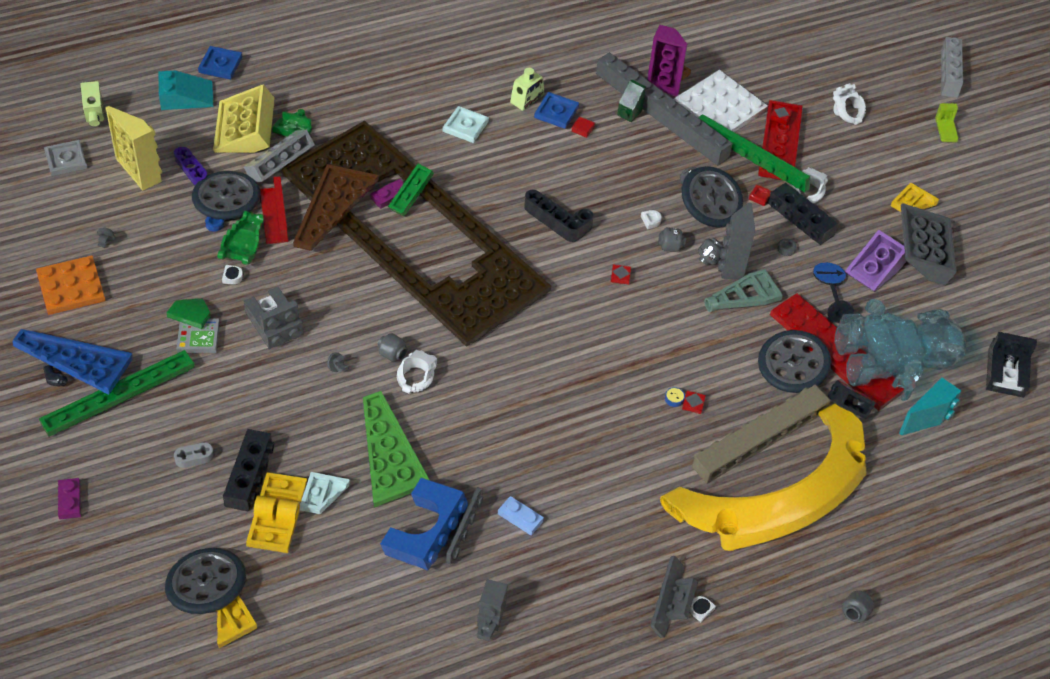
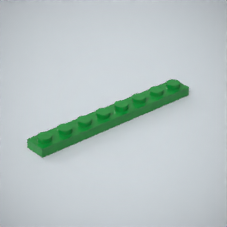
M703 114L698 117L732 143L731 150L740 156L745 157L803 192L810 189L809 175Z
M183 350L119 380L109 395L98 390L39 418L40 424L48 437L195 368L194 362L188 353Z

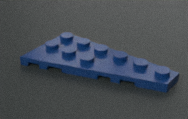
M21 329L13 339L14 347L108 395L133 360L132 353L24 329Z

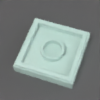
M458 106L443 126V132L474 143L489 122V117Z

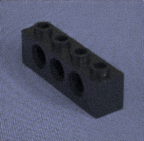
M785 182L771 192L768 204L819 245H822L835 235L838 223Z
M247 429L223 494L225 507L249 512L251 504H255L257 487L262 485L263 470H267L268 456L274 450L275 443L272 442L271 433Z

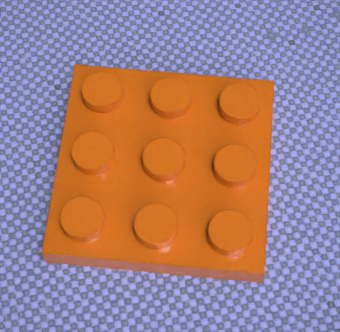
M92 255L36 268L48 315L105 301Z

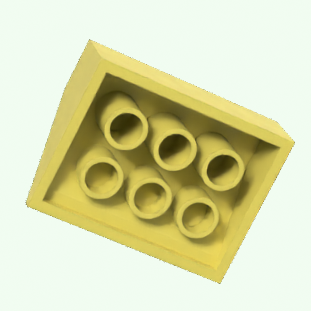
M264 84L219 101L213 147L215 153H255L270 147L274 96Z
M110 106L105 107L116 160L142 191L162 182L160 175L162 170L158 163L160 158L156 152L158 146L154 140L155 131L151 125L148 126L140 118Z

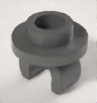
M106 227L98 229L97 234L100 236L98 246L105 248L108 241L115 240L114 232Z
M337 352L332 353L327 360L329 370L332 372H342L347 369L348 366L344 365L345 357Z

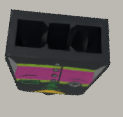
M839 380L832 385L828 393V397L839 407L864 419H867L876 404L875 401L856 388ZM854 399L859 400L857 405L853 404Z

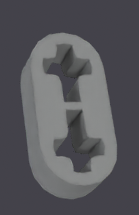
M209 443L178 448L174 453L175 463L181 468L208 463L214 457L213 448ZM185 455L186 459L182 460L181 456Z

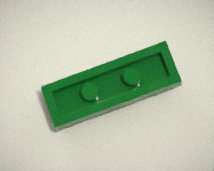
M417 164L389 204V209L405 216L434 175L433 171Z

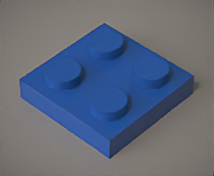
M210 46L198 67V71L202 74L231 80L242 59V52Z
M548 92L534 113V118L566 129L579 108V102Z

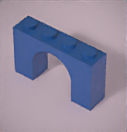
M420 478L411 493L416 506L438 513V521L430 530L422 534H409L390 527L380 545L386 556L429 570L431 565L436 562L441 548L446 545L451 531L456 528L460 516L466 511L468 502L463 491Z

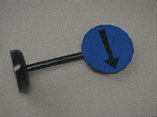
M833 263L817 264L813 269V275L819 282L830 285L835 300L827 310L828 318L834 323L848 321L854 314L853 306L848 301L839 300L835 285H839L845 280V271Z

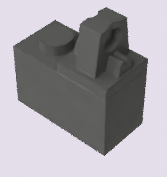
M489 579L486 580L479 603L477 620L478 639L490 641L494 631L499 630L506 607L508 584Z

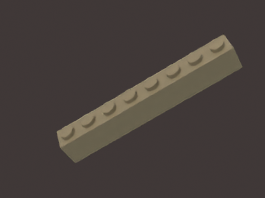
M816 385L805 388L797 396L789 397L780 406H774L765 415L761 414L753 422L745 423L738 431L730 432L721 441H715L706 450L698 451L694 455L692 468L708 484L819 417V411L829 407L831 400Z

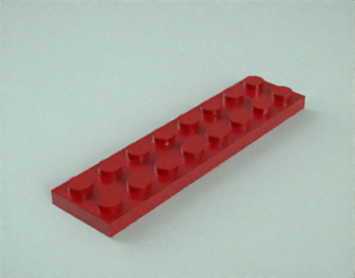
M798 293L771 310L770 316L787 331H805L819 338L826 345L830 353L831 370L849 386L856 388L875 401L874 408L878 411L905 392L906 387ZM805 346L811 352L813 351V349L810 346Z

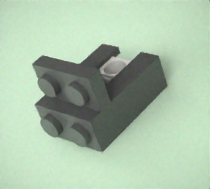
M279 287L268 290L270 296L259 301L254 296L244 300L245 313L268 349L280 346L287 341L304 335L303 322L299 318L298 304L295 300L288 302Z

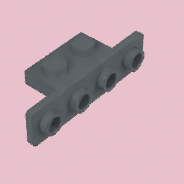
M479 487L476 488L468 508L460 516L456 528L448 536L446 544L450 545L447 551L446 563L450 565L453 558L457 559L461 547L459 545L461 541L465 542L467 538V528L475 520L476 513L474 512L476 508H480L482 505L483 496H481V488Z
M676 556L670 557L654 616L651 620V628L660 638H665L670 620L688 619L698 584L694 578L682 579L684 565Z

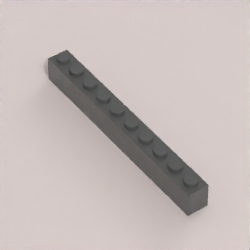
M610 52L598 59L596 75L621 94L624 93L631 79L646 86L643 110L718 166L730 157L732 143Z

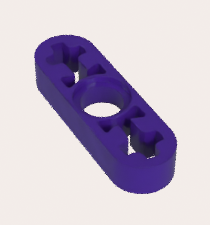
M178 147L174 150L176 163L194 185L207 177V171L187 147ZM189 164L195 165L193 168H187L186 166Z

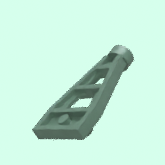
M763 269L749 273L716 292L711 297L705 298L704 303L707 311L712 312L723 308L767 305L782 300L783 295L767 271ZM752 285L758 296L747 297L742 288ZM735 291L740 299L729 300L726 294Z

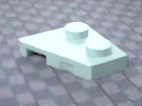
M311 472L300 503V510L321 514L349 487L350 480Z

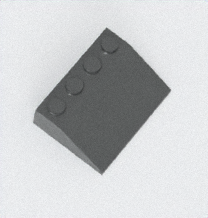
M902 203L901 216L905 260L929 281L946 285L956 274L950 218Z

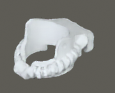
M849 83L844 85V88L842 86L836 88V91L833 92L835 115L842 117L848 123H854V125L862 123V119L866 114L864 99L854 90L856 88L855 84L851 85ZM847 98L851 100L854 108H858L857 118L847 114L845 107Z
M808 167L802 172L810 176V184L814 185L818 192L815 195L808 196L807 199L812 203H816L825 194L828 175ZM792 185V188H794L796 191H798V192L801 194V192L799 191V189L795 188V187Z
M415 350L409 354V357L403 359L397 371V381L400 387L403 388V392L411 394V392L423 391L429 387L434 378V369L437 366V358L434 355L426 354L422 350ZM417 367L423 369L426 373L422 382L413 384L412 387L406 384L404 374L410 371V368Z

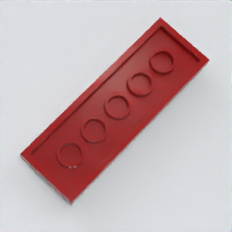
M769 100L762 149L795 167L803 105ZM776 104L792 109V114L786 125L770 119ZM759 166L758 176L781 180L776 175L769 173Z

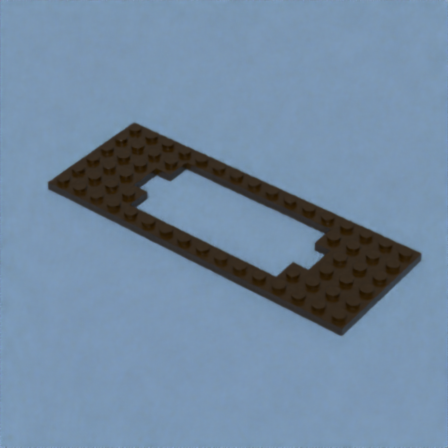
M363 121L281 168V173L311 201L327 164L379 175L378 182L393 173L398 174L406 181L416 165L371 125ZM432 179L429 180L420 195L485 252L472 261V267L478 273L461 284H457L448 276L434 286H430L351 211L337 224L342 231L466 347L551 291L552 286Z

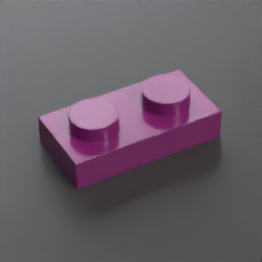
M398 179L370 193V198L382 209L391 203L404 182Z
M79 478L58 480L59 520L81 517V482Z

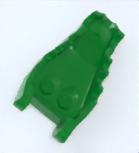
M244 211L242 218L237 220L235 224L233 223L232 229H228L226 235L223 236L221 247L217 254L218 259L231 258L242 261V264L249 265L255 258L258 250L260 227L264 219L263 214Z

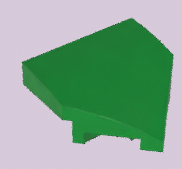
M298 109L296 113L282 112V118L273 126V133L287 137L298 130H307L309 135L312 131L311 119L306 117L303 109Z
M203 298L176 300L166 312L167 318L200 329L211 318L210 311Z

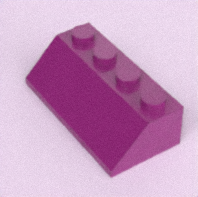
M659 24L653 38L647 80L664 93L678 96L688 44L675 28Z

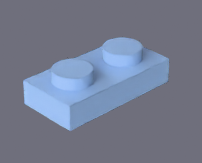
M511 496L498 509V515L531 536L544 519L543 516Z

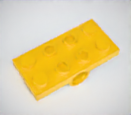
M266 473L261 493L255 500L254 517L246 540L247 547L283 553L289 552L300 512V503L307 485V478Z

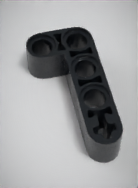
M532 189L525 193L524 209L565 240L576 242L592 229L594 214L591 210L581 209L574 215H571L537 190Z

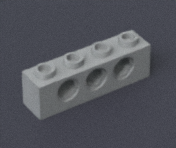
M946 37L941 50V96L958 98L963 85L962 39Z
M307 130L295 131L245 165L244 169L248 176L256 182H262L315 144Z

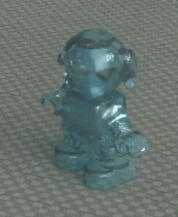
M871 299L867 302L865 310L871 314L866 317L860 313L843 314L835 333V345L840 355H850L846 368L849 383L852 386L867 385L871 379L888 378L892 375H898L892 386L894 388L898 386L904 388L901 394L902 401H906L911 397L916 387V381L923 375V366L925 368H936V370L951 368L965 356L967 345L961 327L950 318L948 311L933 309L925 313H918L917 318L923 322L916 327L913 320H902V318L889 312L885 314V305L877 299ZM859 348L867 349L869 352L867 354H855Z

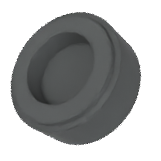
M782 239L779 241L777 250L783 256H792L796 251V243L791 239Z

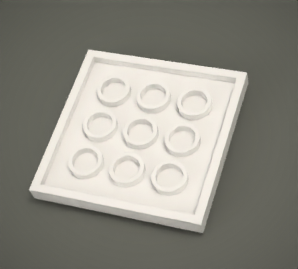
M721 70L713 73L673 99L696 117L703 114L733 132L766 112L768 105Z

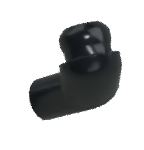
M47 365L43 368L47 384L57 387L67 384V377L55 373L53 366Z

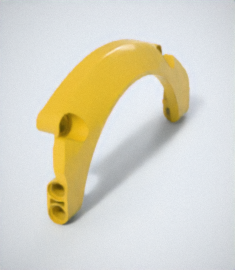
M836 403L819 411L818 415L823 423L828 426L831 433L832 442L830 450L816 470L789 487L750 497H716L677 487L660 497L661 505L666 512L680 523L686 521L689 525L710 533L717 532L720 535L722 549L727 551L764 543L788 535L812 524L836 508L855 490L866 476V457L860 452L865 449L862 422L852 412L839 407Z

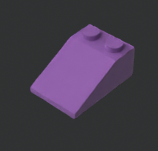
M878 230L845 270V273L875 292L906 263L904 246Z

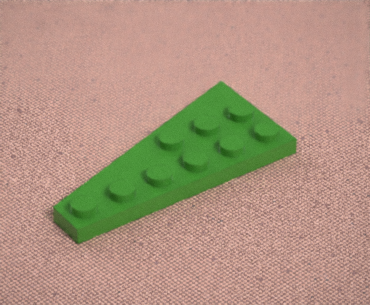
M381 391L363 397L374 508L411 494L420 478L429 480Z

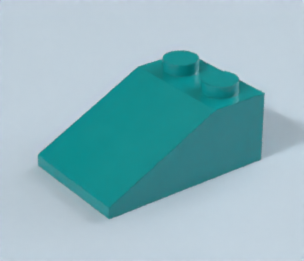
M177 70L158 71L161 110L214 107L213 83L211 80Z
M941 378L908 410L899 434L903 436L941 425L945 419L950 420L955 413L953 409L960 402L958 397L961 390L944 378Z

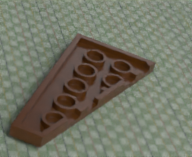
M327 164L293 241V246L312 251L379 181V175Z

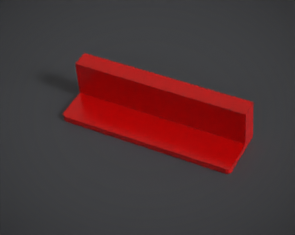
M281 176L273 177L274 188L260 189L266 244L288 242Z

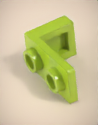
M940 103L935 120L942 142H958V135L954 124V118L958 110L957 104Z

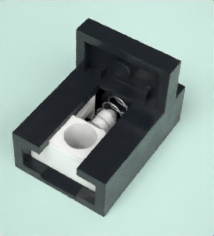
M998 332L988 349L986 390L1024 398L1030 387L1031 356L1037 346V339Z

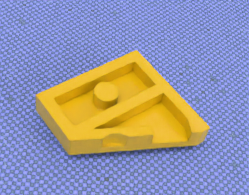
M910 183L892 201L891 207L901 212V204L904 203L920 209H926L936 206L939 199Z
M240 596L229 605L217 610V644L219 648L257 629L256 622Z

